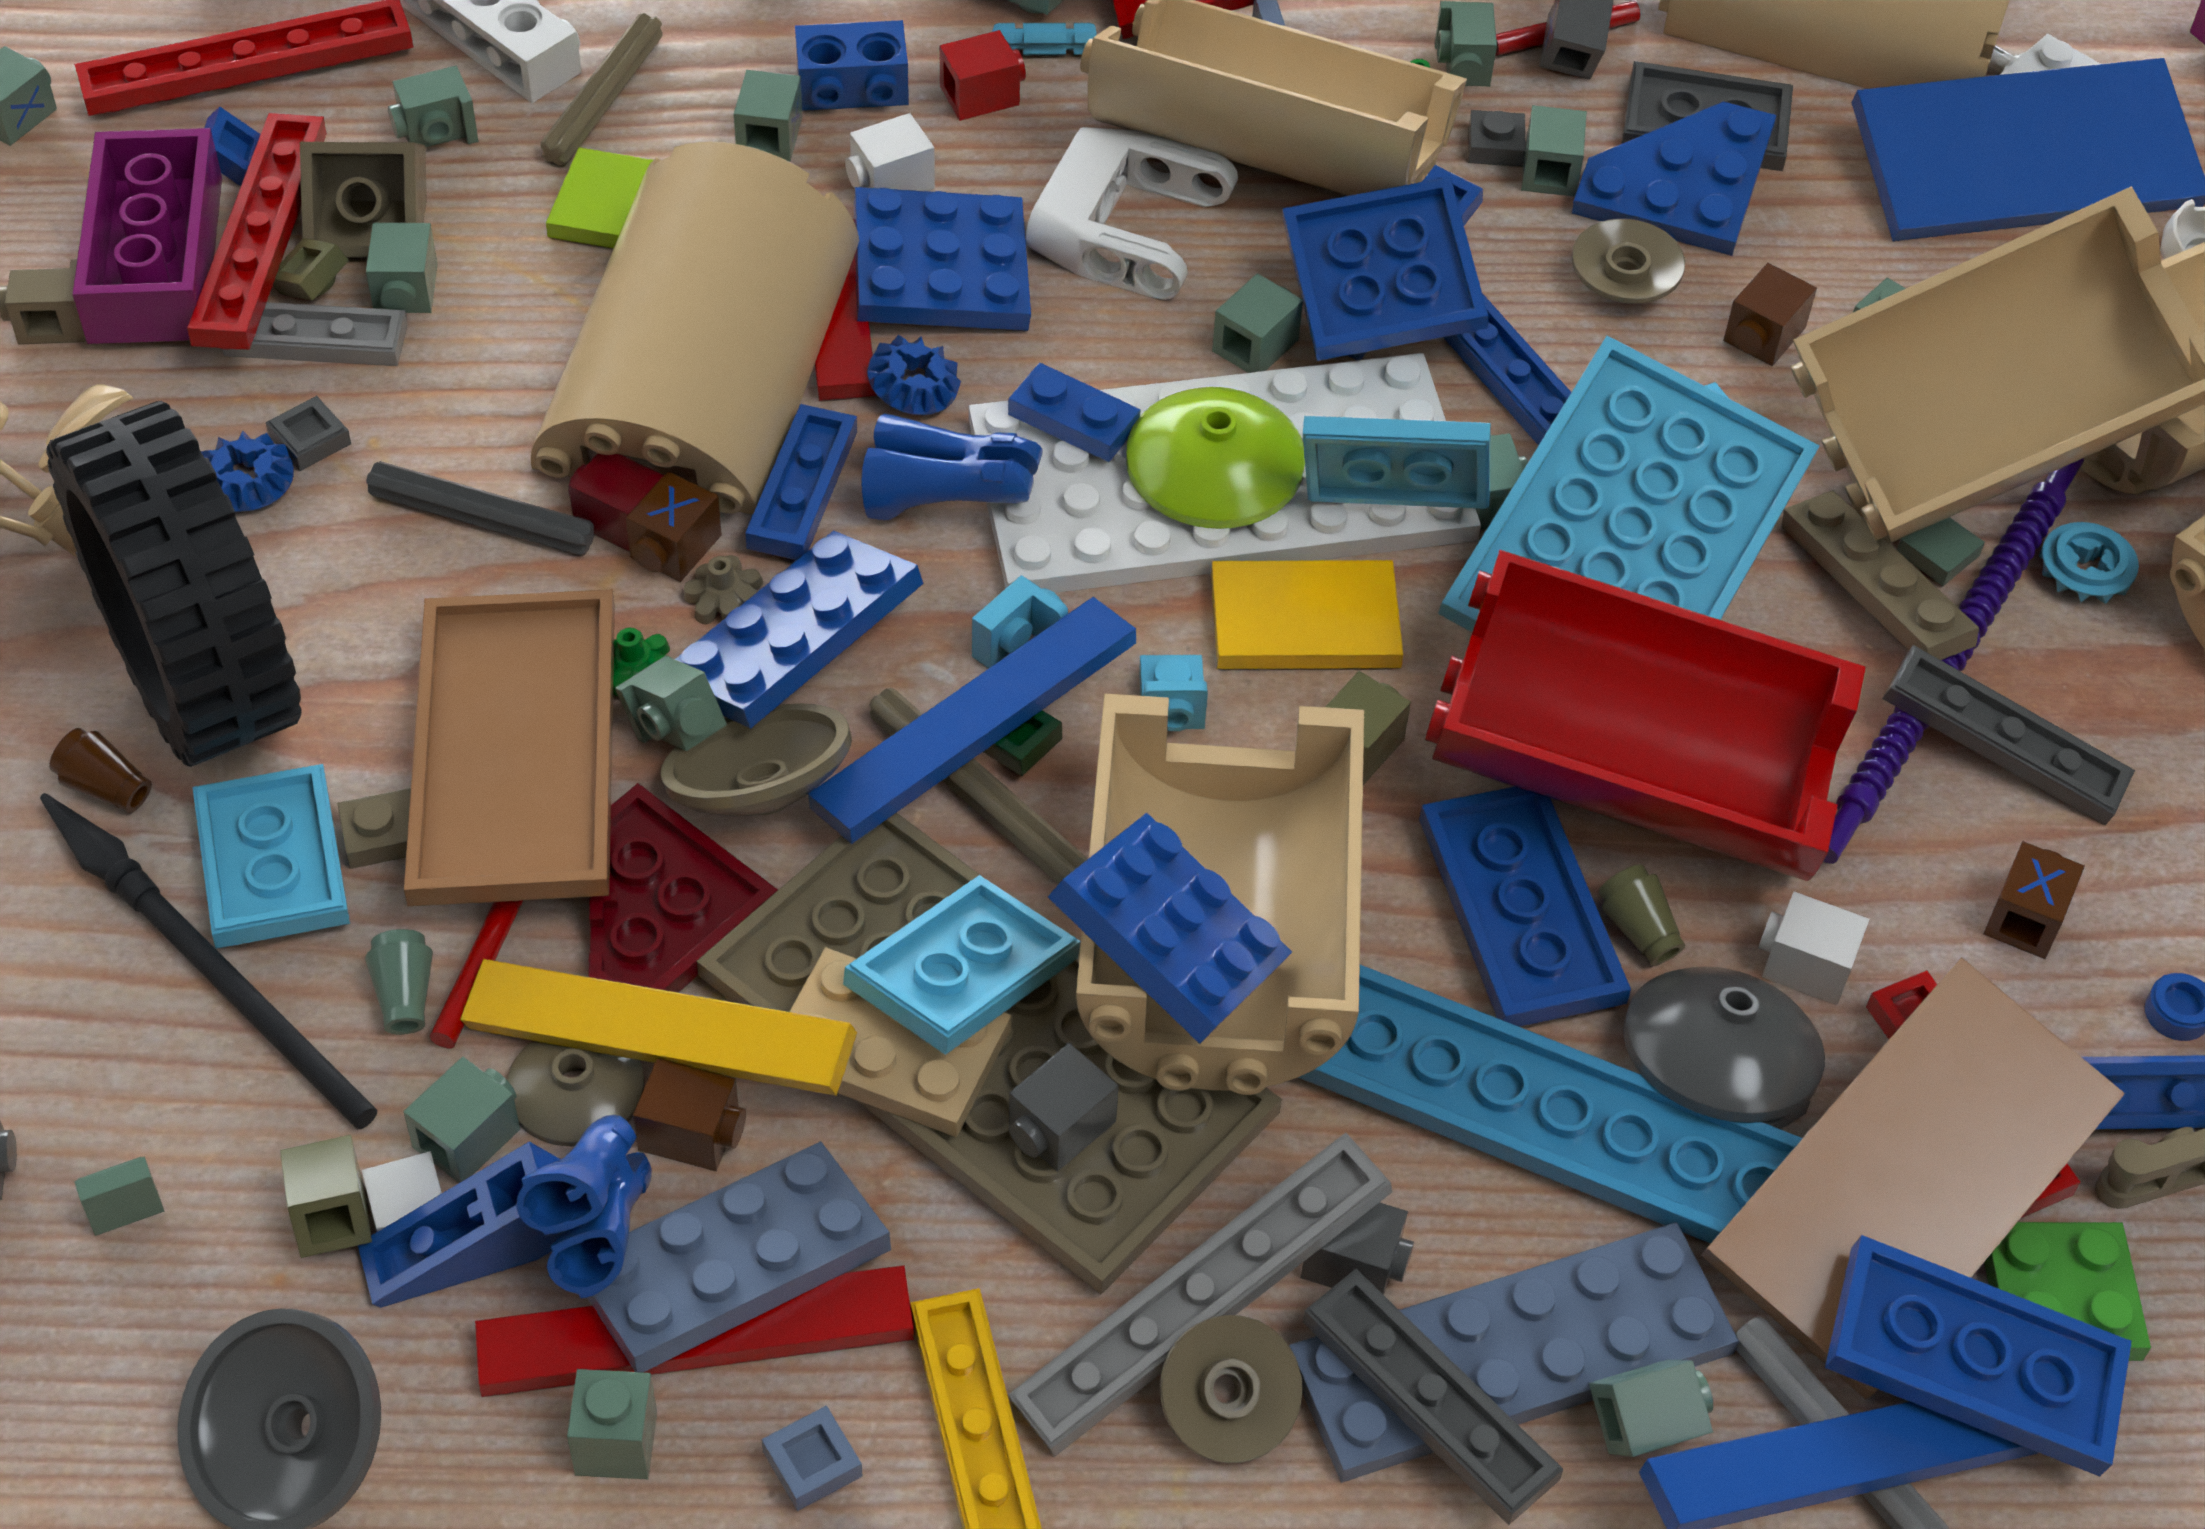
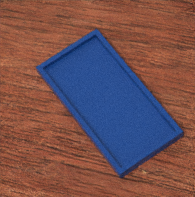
M2165 58L1857 90L1851 102L1892 241L2049 224L2131 186L2147 213L2178 210L2186 201L2191 199L2194 200L2195 207H2203L2205 204V176Z

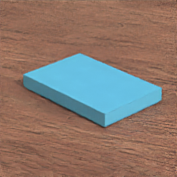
M1304 416L1303 446L1307 495L1308 500L1311 502L1489 508L1491 423Z
M323 764L192 787L211 932L216 949L350 924Z
M979 875L847 965L844 971L843 985L946 1055L1078 959L1081 941Z

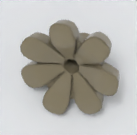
M733 555L717 556L712 558L708 564L705 563L696 569L695 579L685 583L684 600L688 603H697L695 619L699 623L709 624L715 619L718 612L721 614V619L724 620L732 610L740 607L758 592L756 589L760 588L764 581L756 569L742 571V564L738 557Z

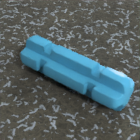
M996 23L992 32L1000 30L1011 49L1023 50V55H1066V50H1074V55H1082L1087 41L1097 35L1096 27L1092 23H1074L1073 28H1066V23H1023V28H1015V23Z

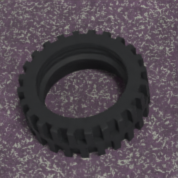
M156 401L50 440L46 449L49 457L47 462L48 468L54 480L53 488L55 495L61 505L64 514L62 517L67 531L72 537L80 566L86 574L92 589L93 598L98 609L101 610L115 647L118 648L126 665L128 675L133 685H136L150 717L156 721L161 736L166 743L170 744L174 755L179 760H182L184 765L192 767L298 724L302 713L299 705L301 701L300 688L294 680L296 674L295 666L285 645L286 636L282 624L276 617L271 603L272 596L266 581L261 577L253 557L255 555L247 536H244L235 517L236 512L228 495H225L222 491L213 466L209 459L201 453L198 440L191 429L185 428L179 413L171 409L170 405L166 402Z

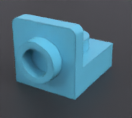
M1021 575L972 618V657L987 668L992 667L1006 655L1011 654L1027 643L1031 634L1037 636L1068 614L1067 606L1053 591L1040 588Z
M1140 655V696L1169 698L1167 731L1205 729L1208 689L1207 682L1204 681L1202 655Z

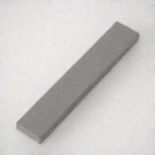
M1344 1133L1009 1393L1008 1396L1011 1402L1055 1457L1160 1375L1170 1349L1184 1332L1195 1324L1211 1317L1238 1314L1393 1192L1391 1182L1351 1137Z

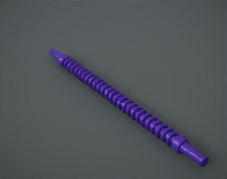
M2084 458L2049 473L2044 482H2039L2032 487L2027 495L2026 502L2021 505L2019 513L2014 516L2013 523L2008 526L2006 534L2001 537L1999 545L1994 548L1993 555L1987 559L1986 566L1980 570L1979 577L1974 580L1972 588L1967 591L1965 599L1958 606L1979 627L1976 646L1941 661L1960 672L1965 669L1966 661L1972 657L1974 649L1980 644V638L1986 635L1987 627L1993 623L1994 616L2000 612L2001 605L2006 602L2008 594L2013 591L2015 582L2020 580L2022 571L2028 566V561L2034 557L2035 550L2040 547L2042 539L2047 536L2049 528L2055 522V518L2060 515L2067 502L2065 492L2083 465ZM1897 707L1894 708V713L1887 719V725L1881 728L1879 737L1874 739L1872 748L1864 756V761L1858 764L1857 772L1851 776L1849 784L1843 788L1837 798L1838 811L1834 820L1829 850L1823 862L1829 864L1836 863L1859 825L1867 823L1873 818L1880 805L1879 802L1886 796V790L1892 787L1894 778L1901 772V766L1907 763L1909 754L1914 751L1916 742L1922 738L1923 730L1928 728L1929 725Z

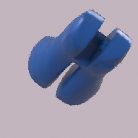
M884 413L878 418L874 429L875 448L867 449L862 467V497L866 516L871 519L891 520L908 508L947 501L1014 504L1027 502L1034 484L1033 475L1038 470L1043 449L1037 442L1017 436V433L996 432L991 435H970Z
M608 1115L596 1120L585 1130L576 1146L564 1158L542 1166L522 1177L523 1186L517 1197L516 1208L518 1215L526 1225L542 1231L545 1236L566 1231L551 1245L553 1251L548 1258L547 1270L550 1278L556 1285L568 1292L579 1294L581 1299L591 1297L607 1288L621 1272L629 1239L630 1212L641 1194L646 1192L652 1178L651 1165L645 1153L627 1154L637 1136L628 1121L617 1115Z

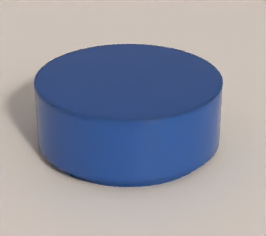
M2171 973L2160 977L2154 983L2145 1001V1014L2149 1023L2159 1033L2174 1040L2190 1041L2204 1035L2205 983L2192 975L2184 973Z

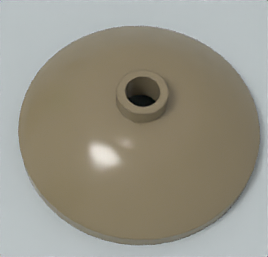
M816 704L778 705L751 729L729 718H725L726 726L690 750L685 751L675 747L662 764L661 779L667 795L672 800L698 812L727 816L773 814L804 798L838 769L851 747V731L846 718L840 712L830 707Z

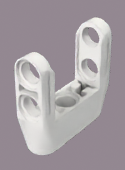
M1082 127L1076 133L1031 212L1026 230V245L1076 275L1155 299H1171L1178 294L1188 274L1187 265L1182 257L1167 243L1104 225L1126 185L1204 208L1223 204L1228 200L1238 180L1237 170L1227 158L1217 153L1139 130ZM1146 158H1157L1163 161L1170 169V172L1163 173L1155 170L1149 165ZM1198 173L1213 175L1220 181L1222 187L1213 188L1201 181ZM1096 248H1105L1118 256L1120 262L1115 263L1103 258ZM1149 264H1158L1165 267L1171 272L1173 278H1163L1152 271Z

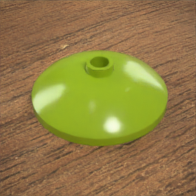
M1224 387L1188 389L1157 401L1146 409L1133 425L1128 436L1126 449L1127 471L1139 495L1162 514L1176 521L1204 528L1224 529L1242 527L1274 515L1289 503L1296 494L1303 479L1305 467L1302 438L1295 425L1282 411L1255 395Z

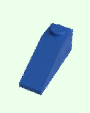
M529 1141L371 1235L372 1242L358 1245L372 1304L380 1308L527 1264L552 1252V1243L566 1231L545 1236L542 1231L533 1229L522 1221L518 1215L516 1204L518 1194L523 1186L522 1177L542 1166L561 1159Z

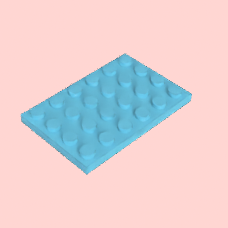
M1606 336L1446 594L1438 614L1472 632L1479 610L1469 607L1468 603L1479 570L1492 574L1499 550H1503L1721 620L1820 445L1631 347Z

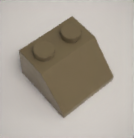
M300 142L302 239L308 238L334 243L346 257H368L373 223H424L427 203L425 145L414 142Z

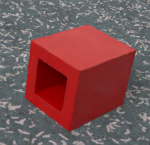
M1000 30L939 45L940 88L959 121L1020 105V82L1026 78L1025 64L1019 50L1011 49Z

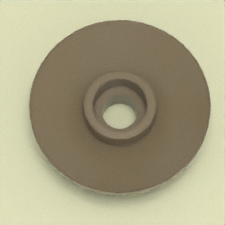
M1610 219L1588 227L1579 235L1573 247L1572 265L1581 282L1598 295L1623 303H1647L1667 296L1678 287L1685 270V257L1676 240L1664 230L1639 220Z
M537 1041L530 1042L519 1053L510 1068L507 1079L517 1095L514 1101L519 1125L530 1135L541 1141L570 1147L576 1146L585 1130L596 1120L604 1116L617 1115L629 1122L644 1090V1074L640 1060ZM573 1070L584 1071L581 1075L574 1078L563 1076V1074Z
M1221 1315L1195 1324L1174 1343L1162 1368L1160 1399L1170 1428L1187 1448L1213 1461L1242 1463L1269 1453L1289 1434L1301 1406L1302 1378L1297 1360L1291 1348L1274 1329L1250 1317ZM1223 1374L1232 1379L1235 1387L1232 1398L1225 1403L1219 1401L1213 1391L1216 1379Z

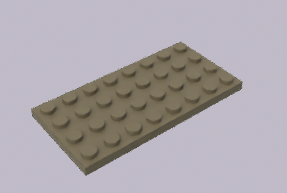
M895 813L853 844L843 836L836 839L697 960L698 976L731 1002L790 1012L825 947L854 958H859L980 874L901 815ZM1079 949L1078 959L1005 1011V1013L1012 1015L1011 1031L957 1138L866 1103L857 1102L1098 1293L1102 1294L1280 1113L1282 1099L1268 1088L1253 1095H1242L1233 1091L1194 1088L1171 1090L1163 1087L1157 1079L1141 1074L1113 1058L1092 1038L1085 1028L1078 1011L1076 989L1080 957ZM1070 1043L1119 1085L1116 1122L1057 1172L1040 1156L1033 1158L1025 1154L1012 1139L1009 1132V1092Z

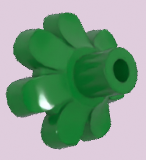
M631 627L622 629L617 634V640L614 639L613 695L619 697L615 689L617 686L669 653L670 645L663 635L654 634L644 639L641 631Z

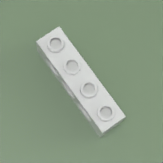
M400 0L403 8L531 103H534L582 73L579 55L580 39L577 31L568 21L556 17L541 6L537 0Z

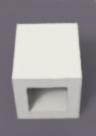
M910 113L850 132L851 157L846 158L845 166L848 178L854 189L855 187L914 191L935 189L934 146Z
M1793 891L1785 915L1772 911L1758 948L1770 952L1762 978L1838 1005L1870 919Z

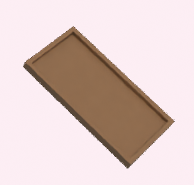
M613 589L424 598L404 893L407 906L609 896L615 629Z
M1961 957L1705 1249L1701 1256L1826 1364L1851 1247L1861 1235L1971 1278L2125 1093ZM1836 1373L1865 1400L1878 1390Z

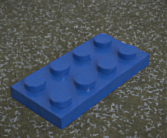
M833 530L826 537L817 541L809 551L783 572L775 575L767 585L740 607L732 610L724 620L698 641L685 648L682 654L675 658V660L705 672L723 716L751 729L921 587L923 580L918 565Z
M1514 786L1423 804L1421 806L1420 824L1498 1019L1521 1027L1628 1003L1631 987L1549 797Z
M1861 1235L1851 1247L1825 1368L2100 1477L2113 1465L2132 1341Z

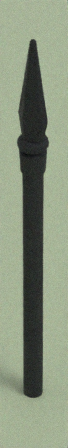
M43 793L40 796V800L83 870L103 879L109 891L117 894L135 911L141 912L356 1129L365 1128L375 1119L377 1109L160 894L159 888L142 871L141 865L129 858L122 840L93 824L50 795Z

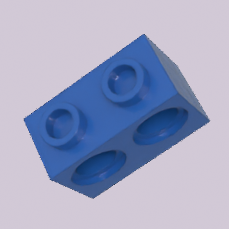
M903 20L795 25L798 76H801L802 111L909 105L908 59Z

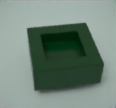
M1041 710L987 748L983 753L1023 776L1063 739L1062 722Z

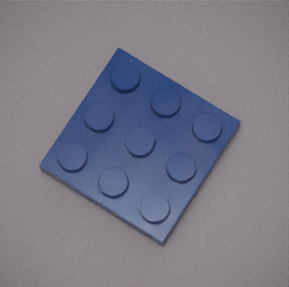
M1451 177L1282 208L1283 223L1317 361L1488 329V312Z
M855 187L854 223L860 240L855 252L857 321L1029 330L1031 304L1022 197Z
M1145 813L1067 875L1048 896L1064 914L1199 1044L1292 953L1280 940L1278 932L1268 921L1253 915L1231 893L1230 887L1220 875L1212 870L1205 869L1182 846L1180 838L1171 828L1156 822L1148 813Z

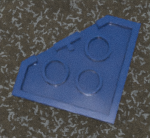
M1723 101L1589 157L1574 198L1572 214L1598 221L1610 219L1643 221L1664 230L1678 242L1733 256L1777 115Z

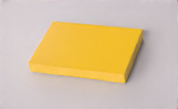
M1393 560L1212 561L1211 587L1217 669L1402 667L1404 654Z

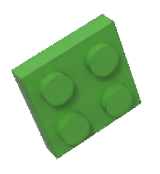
M2017 1222L1985 1260L1988 1285L2132 1341L2129 1361H2143L2150 1351L2151 1345L2123 1222Z

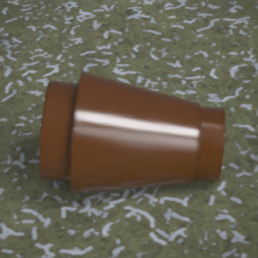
M82 728L73 729L58 743L50 759V770L58 775L60 785L121 808L128 813L136 811L145 802L152 788V782L144 777L99 731L87 732Z

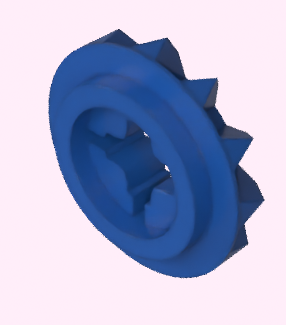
M898 334L891 344L879 343L869 361L867 369L869 383L881 400L899 411L914 415L935 414L949 407L955 400L961 383L957 378L958 363L945 359L943 346L933 349L925 346L922 336L915 342L909 343ZM916 368L925 370L924 376L917 374L914 377L909 376L905 381L903 380L906 369L910 371Z
M242 431L239 439L232 442L218 437L215 450L201 451L203 456L208 458L213 466L217 481L224 494L228 495L235 512L252 511L270 505L285 494L293 481L294 466L286 445L274 444L268 433L262 434L256 439H251ZM243 463L248 468L254 467L255 478L253 479L248 473L245 474L239 469L234 470V465Z

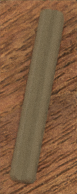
M646 13L638 14L540 142L544 160L547 162L553 161L559 166L565 165L663 36V32L660 29L662 22L656 16L651 18Z

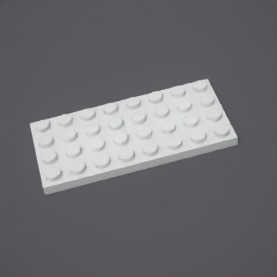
M1424 353L1100 390L1141 409L1140 415L1157 401L1188 389L1224 387L1244 391L1266 400L1282 411L1295 425L1302 441L1304 416L1446 421ZM1008 401L969 405V425L972 435H991L996 432L1017 433V436L1037 442L1043 449L1038 470L1033 475L1034 484L1027 502L1015 504L986 502L1005 589L1021 575L1040 588H1046L1054 593L1211 574L1212 561L1326 560L1473 542L1479 539L1481 523L1475 508L1311 502L1308 500L1305 467L1303 479L1294 497L1281 510L1262 521L1242 527L1224 529L1204 528L1185 524L1157 511L1139 495L1127 471V441L1112 460L1107 462L1008 415Z

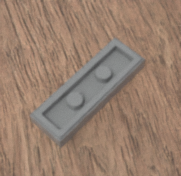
M267 302L250 350H222L224 356L398 366L408 323L405 310Z

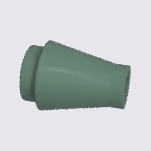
M396 929L376 935L371 940V950L365 956L369 974L383 1014L384 1030L391 1034H412L425 1027L424 1012L433 951L426 945L425 936L415 930Z

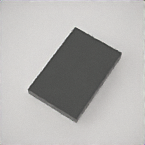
M1634 61L1621 144L1724 101L1777 115L1761 168L1783 171L1787 157L1793 85Z

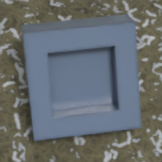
M827 1405L761 1439L763 1453L797 1511L863 1477L862 1463Z

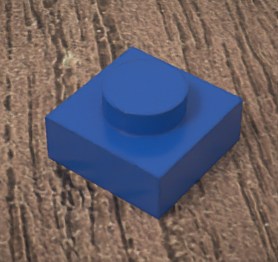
M219 107L207 118L204 128H211L221 173L241 186L261 134L222 107Z

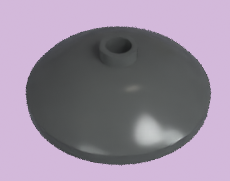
M1705 966L1678 969L1656 976L1635 993L1624 1020L1623 1034L1625 1046L1632 1062L1641 1075L1654 1088L1672 1101L1708 1117L1747 1123L1764 1122L1785 1117L1803 1107L1812 1098L1823 1076L1825 1068L1824 1046L1812 1021L1782 991L1757 977L1740 971Z
M280 1308L255 1313L231 1325L201 1355L187 1381L179 1409V1455L187 1482L196 1498L213 1517L231 1529H312L328 1520L358 1490L366 1477L377 1449L381 1426V1400L376 1375L366 1353L356 1339L338 1323L325 1316L303 1310ZM309 1413L310 1427L307 1435L304 1436L301 1428L302 1421Z

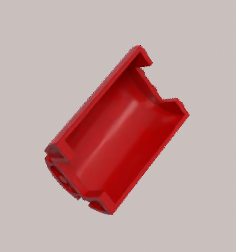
M1499 550L1492 574L1479 570L1468 603L1469 607L1478 609L1479 613L1464 658L1451 655L1440 691L1450 694V701L1448 703L1437 699L1425 735L1426 741L1436 744L1432 760L1804 881H1809L1813 878L1829 850L1838 804L1827 801L1837 751L1858 709L1866 666L1503 550Z

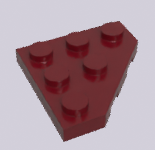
M637 783L611 805L609 896L590 897L589 920L591 931L588 977L679 993L698 976L697 960L776 893L778 889Z

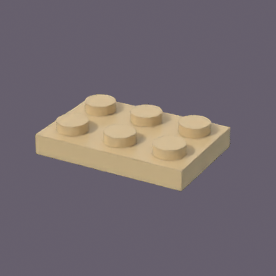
M825 947L790 1012L849 1022L857 1031L838 1093L957 1138L1011 1031L1012 1015L1005 1012L945 1055L844 986L845 967L857 958Z

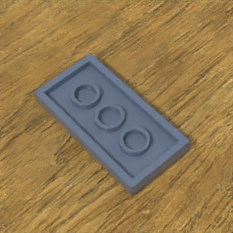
M820 1141L629 1232L628 1245L621 1272L607 1288L591 1297H587V1299L594 1306L602 1322L634 1371L645 1372L891 1251L890 1232Z

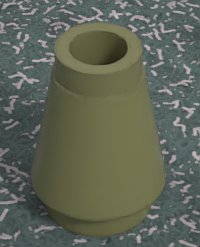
M1634 865L1615 874L1600 887L1599 894L1604 900L1601 906L1602 911L1636 948L1647 957L1652 966L1669 961L1685 948L1686 945L1680 937L1679 929L1656 874L1649 875L1643 865Z

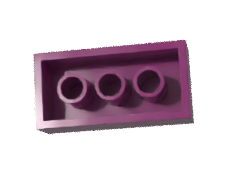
M211 128L95 132L72 294L87 344L190 340L187 327L214 259L222 187V174Z

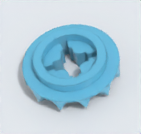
M2073 522L2057 527L2048 534L2039 554V557L2043 559L2042 575L2056 579L2057 592L2068 589L2077 592L2080 603L2090 595L2095 596L2104 604L2114 594L2126 595L2139 570L2137 555L2124 537L2105 526L2089 522ZM2100 557L2097 568L2091 566L2084 570L2077 567L2078 562L2084 564Z

